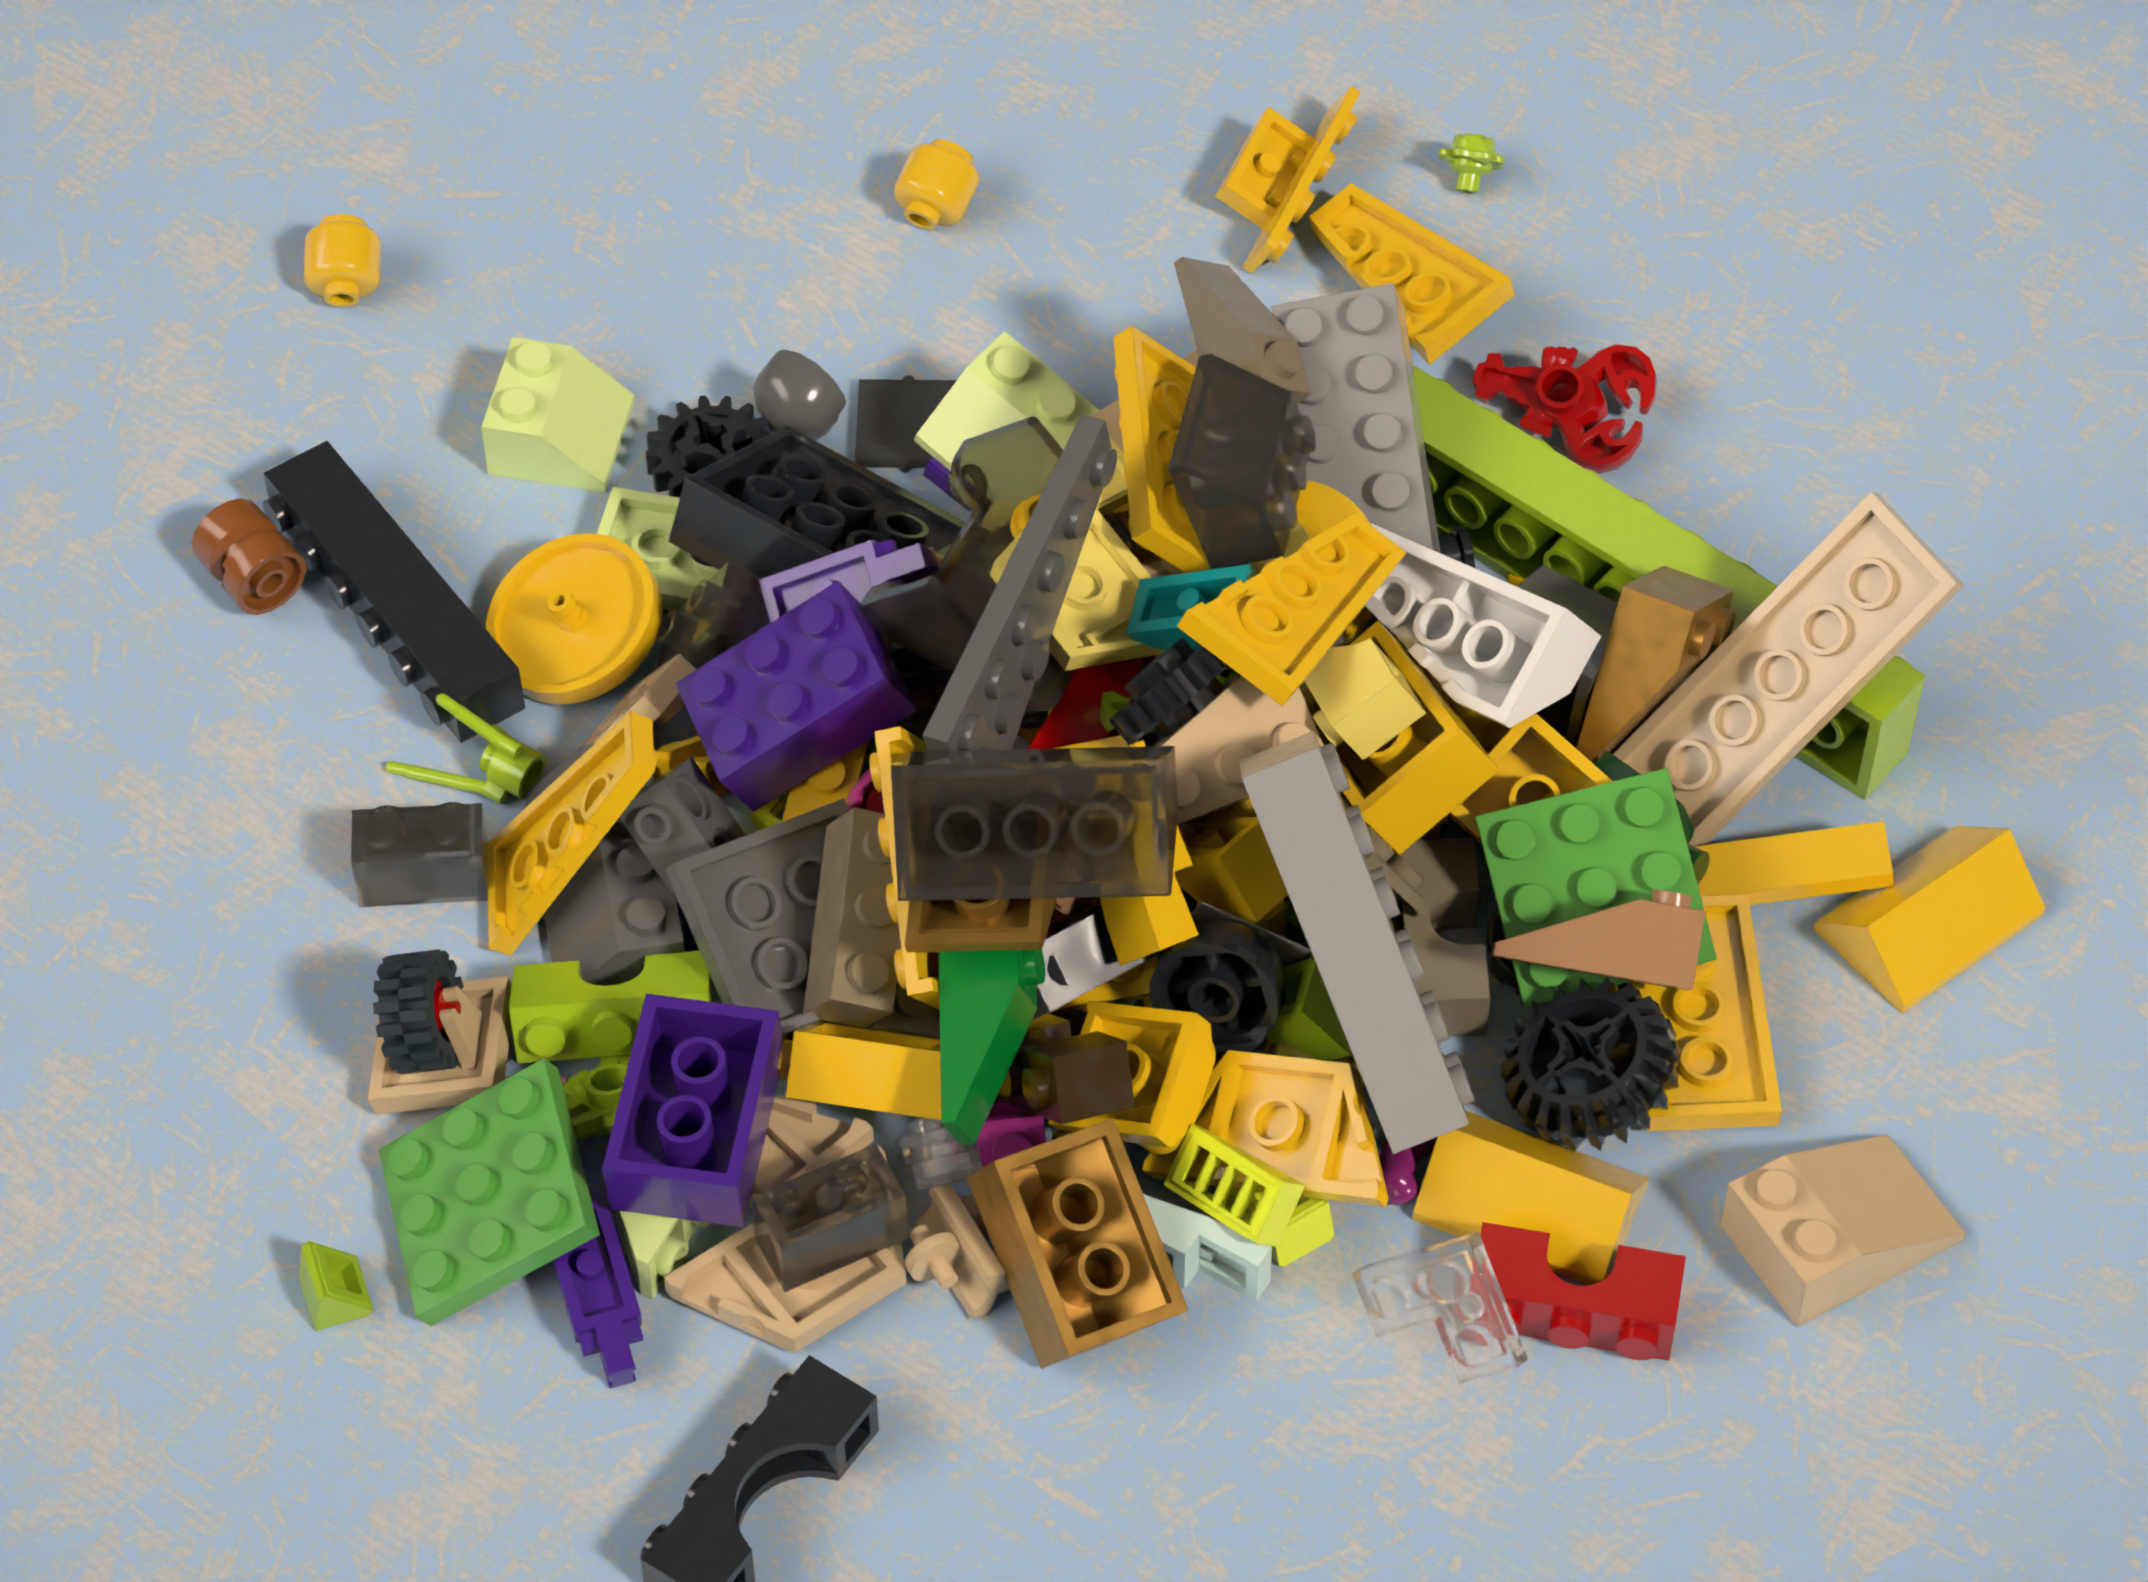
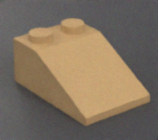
M1888 1134L1784 1154L1729 1182L1720 1227L1796 1327L1964 1241L1966 1234Z

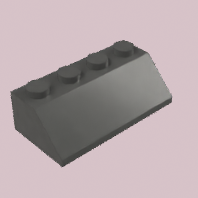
M594 744L579 747L524 793L526 807ZM653 774L642 789L654 781ZM618 818L544 913L552 963L579 960L582 980L600 986L617 985L637 977L644 968L645 955L685 952L676 899L620 818Z

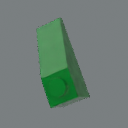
M1042 949L939 952L941 1124L961 1146L976 1143L1037 1010V984L1044 983L1046 974Z

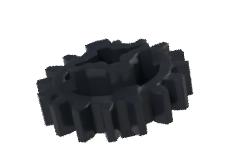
M706 395L700 396L698 407L690 409L683 402H679L676 404L677 417L672 418L661 414L657 418L658 431H651L647 434L648 450L645 451L648 475H653L654 489L657 493L669 490V496L680 498L686 477L771 434L769 421L766 417L755 419L754 405L750 403L743 405L738 410L733 409L730 396H724L719 406H710Z
M1182 637L1144 666L1123 686L1132 699L1125 703L1111 717L1109 722L1128 745L1136 742L1155 727L1166 738L1215 699V696L1224 689V686L1216 676L1223 672L1228 665L1199 643L1191 648Z

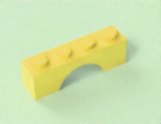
M1298 521L1246 561L1256 570L1257 575L1266 564L1282 556L1285 559L1299 551L1303 543L1313 538V536ZM1371 639L1348 646H1332L1299 686L1304 699L1311 706L1318 703L1321 708L1313 715V718L1329 741L1333 742L1335 747L1345 741L1362 760L1366 759L1426 714L1401 671Z

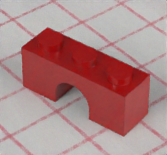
M1482 1222L1470 1289L1467 1327L1483 1329L1485 1332L1498 1337L1520 1335L1550 1340L1555 1345L1568 1349H1578L1585 1346L1614 1351L1633 1360H1649L1652 1358L1670 1360L1686 1256L1618 1245L1616 1261L1612 1272L1599 1283L1580 1286L1563 1281L1550 1268L1547 1260L1550 1233Z

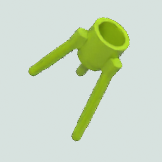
M440 693L436 697L438 705L490 742L482 754L479 765L480 770L487 773V781L396 761H388L385 764V769L388 773L481 794L499 804H503L509 793L519 799H525L524 793L541 780L547 764V757L542 752L512 737L498 725H489L448 695Z

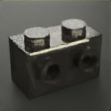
M727 562L709 581L706 579L700 580L692 591L688 602L679 611L671 609L660 625L657 642L662 645L657 669L679 653L694 668L698 669L770 624L759 582L762 578L749 570Z
M446 802L435 806L416 807L384 805L374 809L352 810L351 865L359 907L487 901L488 841L482 803L462 804Z
M876 1144L752 1196L755 1240L784 1292L908 1239L906 1195Z

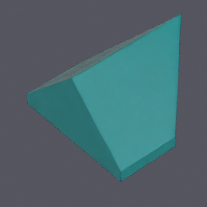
M1244 560L1210 570L1140 579L1126 634L1133 641L1163 651L1182 637L1193 648L1198 642L1177 627L1186 611L1201 602L1206 605L1218 598L1223 589L1239 580L1244 583L1256 575V570Z

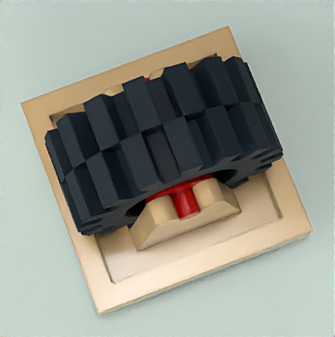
M440 949L395 954L382 959L383 964H380L376 971L380 980L374 981L373 992L378 996V1002L373 1003L374 1014H379V1017L377 1019V1026H375L377 1040L367 1101L377 1115L458 1106L505 1079L512 1027L509 1012L512 983L508 976L462 981L461 976L455 977L457 966L454 960H449V954L445 950L440 951Z

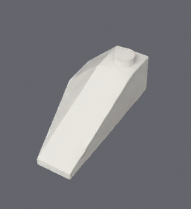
M1370 524L1407 553L1365 606L1402 642L1414 659L1428 670L1442 685V689L1457 704L1511 728L1571 693L1601 635L1565 607L1377 525Z

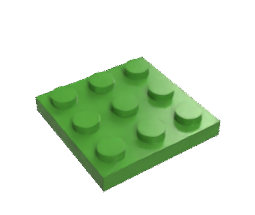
M1668 768L1474 817L1505 939L1639 899L1651 901L1653 889L1692 896L1690 908L1704 910ZM1706 915L1697 964L1717 960ZM1511 960L1523 1008L1531 1007L1532 1000L1542 1004L1554 1001L1555 986L1565 991L1566 994L1576 992L1579 981L1582 978L1591 984L1593 990H1596L1606 978L1600 975ZM1608 977L1617 985L1630 982L1628 980Z
M544 1058L379 1149L415 1315L430 1326L600 1235L559 1069Z

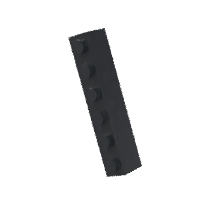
M328 441L263 473L269 497L263 501L266 516L277 527V532L283 533L287 531L293 538L295 549L305 559L306 568L309 571L318 569L325 577L326 587L337 606L341 609L349 606L356 615L359 629L368 644L373 648L381 645L388 654L390 666L400 683L405 687L413 684L418 690L423 707L435 725L441 726L445 723L460 743L477 735L475 731L438 705L436 697L440 693L448 695L491 726L526 709L519 668Z

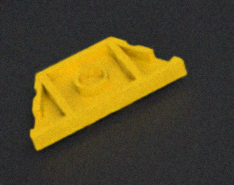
M1228 1050L1211 1073L1195 1125L1206 1129L1305 1184L1306 1186L1301 1197L1380 1207L1387 1206L1388 1193L1359 1071L1350 1063L1233 1050ZM1180 1147L1170 1153L1159 1156L1150 1153L1144 1160L1142 1171L1153 1179L1166 1180ZM1201 1148L1187 1180L1194 1184L1196 1183L1210 1153L1209 1151ZM1221 1160L1209 1186L1218 1187L1228 1165L1223 1160ZM1240 1172L1233 1189H1241L1246 1175ZM1258 1184L1256 1191L1263 1192L1265 1187Z

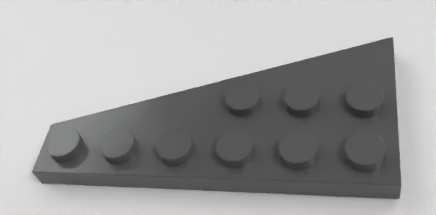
M1084 414L1080 415L923 733L925 745L936 776L1003 775L1035 681L1041 678L1046 669L1049 658L1048 644L1103 487L1110 483L1116 468L1117 452L1115 449H1112L1105 420Z

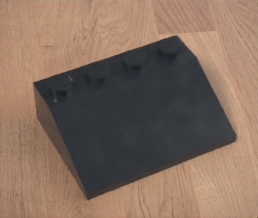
M785 426L686 477L668 542L690 553L691 558L705 566L715 567L740 581V584L746 590L763 595L759 580L869 540L877 542L896 541L898 550L922 543L923 546L933 547L934 551L965 567L984 546L987 534L797 430ZM897 623L893 642L904 636L909 629Z

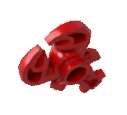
M1614 344L1597 351L1577 369L1572 367L1578 350L1574 347L1567 349V347L1561 346L1556 348L1549 346L1543 349L1541 368L1535 366L1505 367L1500 353H1488L1486 362L1478 363L1472 380L1476 390V399L1486 404L1497 394L1505 396L1509 402L1515 403L1521 409L1527 410L1520 419V425L1525 429L1529 428L1530 431L1536 434L1541 433L1543 437L1551 436L1552 425L1558 427L1568 458L1584 469H1590L1597 474L1617 470L1633 457L1642 442L1643 423L1635 420L1629 432L1622 438L1613 439L1616 433L1624 430L1625 420L1620 418L1600 422L1608 415V407L1604 394L1598 386L1605 380L1618 403L1627 409H1630L1633 403L1628 395V390L1636 388L1640 395L1639 412L1642 415L1647 414L1656 398L1657 376L1650 357L1637 347ZM1598 423L1597 425H1595L1594 427L1585 432V428Z

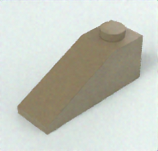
M1180 257L1174 263L1217 423L1261 431L1268 430L1311 394L1296 339L1230 266Z

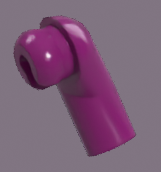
M1437 1137L1395 1154L1392 1153L1388 1141L1383 1143L1378 1149L1388 1193V1203L1399 1206L1419 1194L1420 1183L1412 1172L1415 1170L1416 1161L1433 1151Z

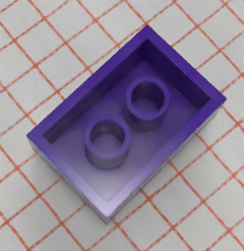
M839 581L831 584L676 682L719 781L753 812L875 737L874 731L888 729L917 711L871 613Z
M646 993L602 1167L612 1210L745 1227L779 1081V1057L784 1042L779 1011Z

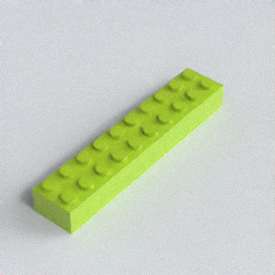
M1413 366L1438 535L1450 533L1452 526L1463 525L1470 536L1474 558L1507 578L1511 574L1527 579L1544 565L1563 576L1577 580L1583 586L1618 603L1624 585L1664 565L1734 590L1728 609L1735 612V622L1731 634L1778 587V585L1756 573L1748 564L1736 561L1711 546L1695 532L1685 530L1655 512L1644 501L1632 498L1604 481L1596 472L1584 469L1556 452L1545 441L1533 438L1505 421L1497 412L1484 408L1457 392L1446 381L1436 379L1418 367ZM1894 656L1795 757L1866 800L1909 752L1925 675L1914 669L1905 659Z

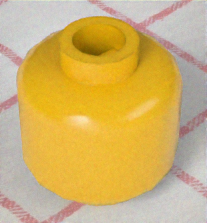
M935 139L931 143L920 144L913 148L894 187V196L899 205L905 209L904 217L913 225L925 230H934L937 225L953 226L960 222L979 184L980 176L973 165L974 159L972 155L960 145L943 139Z
M347 214L330 215L323 218L319 225L313 227L306 234L303 279L311 292L323 297L324 301L329 305L350 307L356 305L360 298L369 296L378 288L381 277V240L377 233L368 227L363 219Z

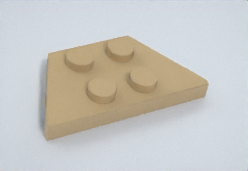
M879 1145L833 1173L777 1219L769 1212L664 1276L666 1292L672 1299L795 1354L907 1284L906 1267L902 1244L898 1234L894 1199L891 1194L885 1151Z

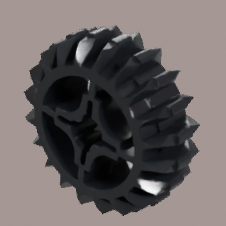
M1606 977L1599 987L1593 990L1591 984L1581 978L1576 992L1566 994L1565 991L1555 986V1000L1547 1005L1532 1000L1534 1017L1532 1019H1515V1032L1518 1037L1503 1041L1505 1047L1504 1054L1508 1059L1500 1064L1502 1069L1501 1077L1506 1084L1505 1088L1507 1090L1505 1095L1512 1109L1517 1110L1523 1125L1529 1128L1531 1132L1538 1130L1541 1138L1549 1143H1555L1562 1139L1565 1146L1575 1152L1582 1142L1588 1138L1591 1146L1601 1151L1605 1138L1615 1134L1618 1139L1627 1144V1128L1636 1123L1650 1129L1651 1118L1648 1111L1650 1109L1668 1110V1097L1665 1091L1679 1087V1076L1675 1068L1682 1064L1680 1060L1681 1051L1675 1040L1676 1032L1670 1019H1665L1659 1004L1651 996L1643 998L1640 990L1636 989L1631 983L1619 990L1617 984Z

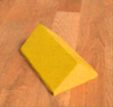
M1956 825L1894 867V886L1859 891L1814 923L1813 930L1903 1014L2042 917L2046 907L2010 828Z
M1466 1110L1469 1125L1437 1137L1413 1210L1412 1220L1479 1244L1482 1222L1550 1233L1547 1260L1554 1273L1586 1285L1599 1283L1608 1276L1616 1258L1618 1245H1622L1648 1187L1649 1177L1581 1152H1574L1572 1149L1562 1145L1549 1143L1540 1137Z

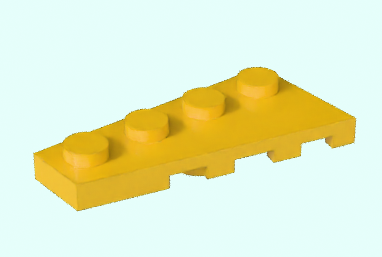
M633 711L627 713L487 843L489 949L508 956L514 953L645 783L651 778L657 763V753L653 746V722L651 718Z

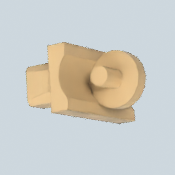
M949 1180L933 1184L928 1192L932 1198L931 1205L917 1220L914 1229L910 1232L909 1236L915 1247L910 1250L905 1258V1267L916 1281L922 1282L936 1279L942 1289L951 1287L971 1319L989 1315L997 1294L1008 1291L1010 1288L1005 1278L1006 1271L999 1262L994 1247H990L985 1239L989 1237L975 1198L973 1194L958 1196Z

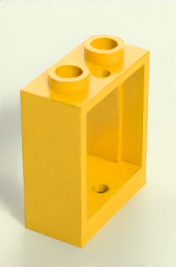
M816 1022L794 1030L793 1041L784 1040L778 1065L779 1080L787 1081L785 1098L941 1120L940 1039L872 1031L855 1026Z

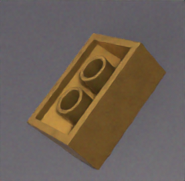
M1113 1118L993 1161L966 1177L998 1260L1006 1271L1005 1278L1041 1369L1189 1311Z

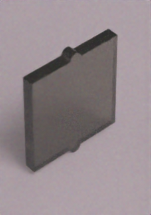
M911 375L904 376L903 380L859 379L855 463L869 468H899L904 473L909 472L911 468H925L933 456L914 441V438L957 380H914V377Z

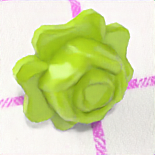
M1465 133L1464 136L1457 134L1454 136L1451 148L1439 149L1438 153L1439 160L1449 162V167L1458 173L1456 191L1464 193H1479L1481 177L1489 174L1492 170L1504 168L1505 157L1495 152L1494 140L1481 134Z

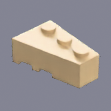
M1237 673L1223 685L1224 689L1215 696V699L1209 705L1185 722L1166 738L1163 736L1147 750L1178 828L1250 800L1241 778L1239 760L1312 731H1315L1320 746H1324L1300 687L1282 707Z

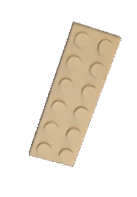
M1870 492L1613 755L1640 774L1668 768L1675 798L1685 806L1694 828L1693 837L1689 844L1693 846L1707 845L1965 585L1880 494Z

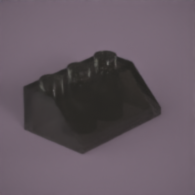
M1207 354L1199 356L1168 466L1169 473L1211 569L1248 564L1280 556L1284 557L1290 530L1294 529L1297 525L1296 506L1301 490H1305L1307 484L1306 466L1309 454L1314 452L1316 448V436L1312 421L1308 415L1301 416L1292 392L1220 357Z

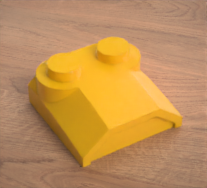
M1088 1001L1086 1007L1088 1012L1080 1035L1099 1031L1127 1042L1135 1107L1066 1124H1059L1049 1120L1048 1124L1055 1129L1076 1132L1113 1118L1122 1141L1137 1143L1146 1151L1158 1155L1167 1154L1178 1149L1182 1145L1191 1124L1195 1125L1215 1063L1216 1052L1212 1042L1211 1024L1195 1012Z

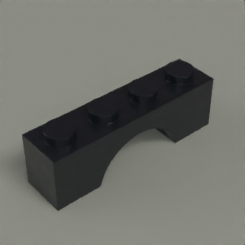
M810 1355L794 1374L787 1372L782 1375L768 1396L767 1407L753 1424L746 1422L735 1431L727 1445L724 1459L710 1475L707 1473L701 1474L690 1486L684 1498L682 1510L668 1526L662 1524L650 1534L640 1555L644 1582H755L752 1549L740 1532V1526L747 1510L765 1491L788 1480L818 1477L839 1481L879 1431L877 1396Z

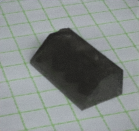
M1175 746L906 752L891 765L898 901L1170 896L1172 893L1178 818Z

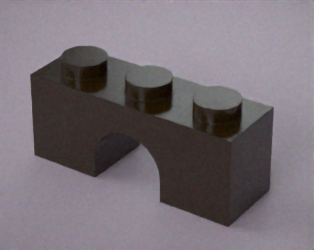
M1048 1013L1031 1021L997 1096L1009 1102L1010 1105L1059 1124L1133 1108L1135 1103L1127 1042L1099 1031L1071 1037L1070 1022L1068 1020Z

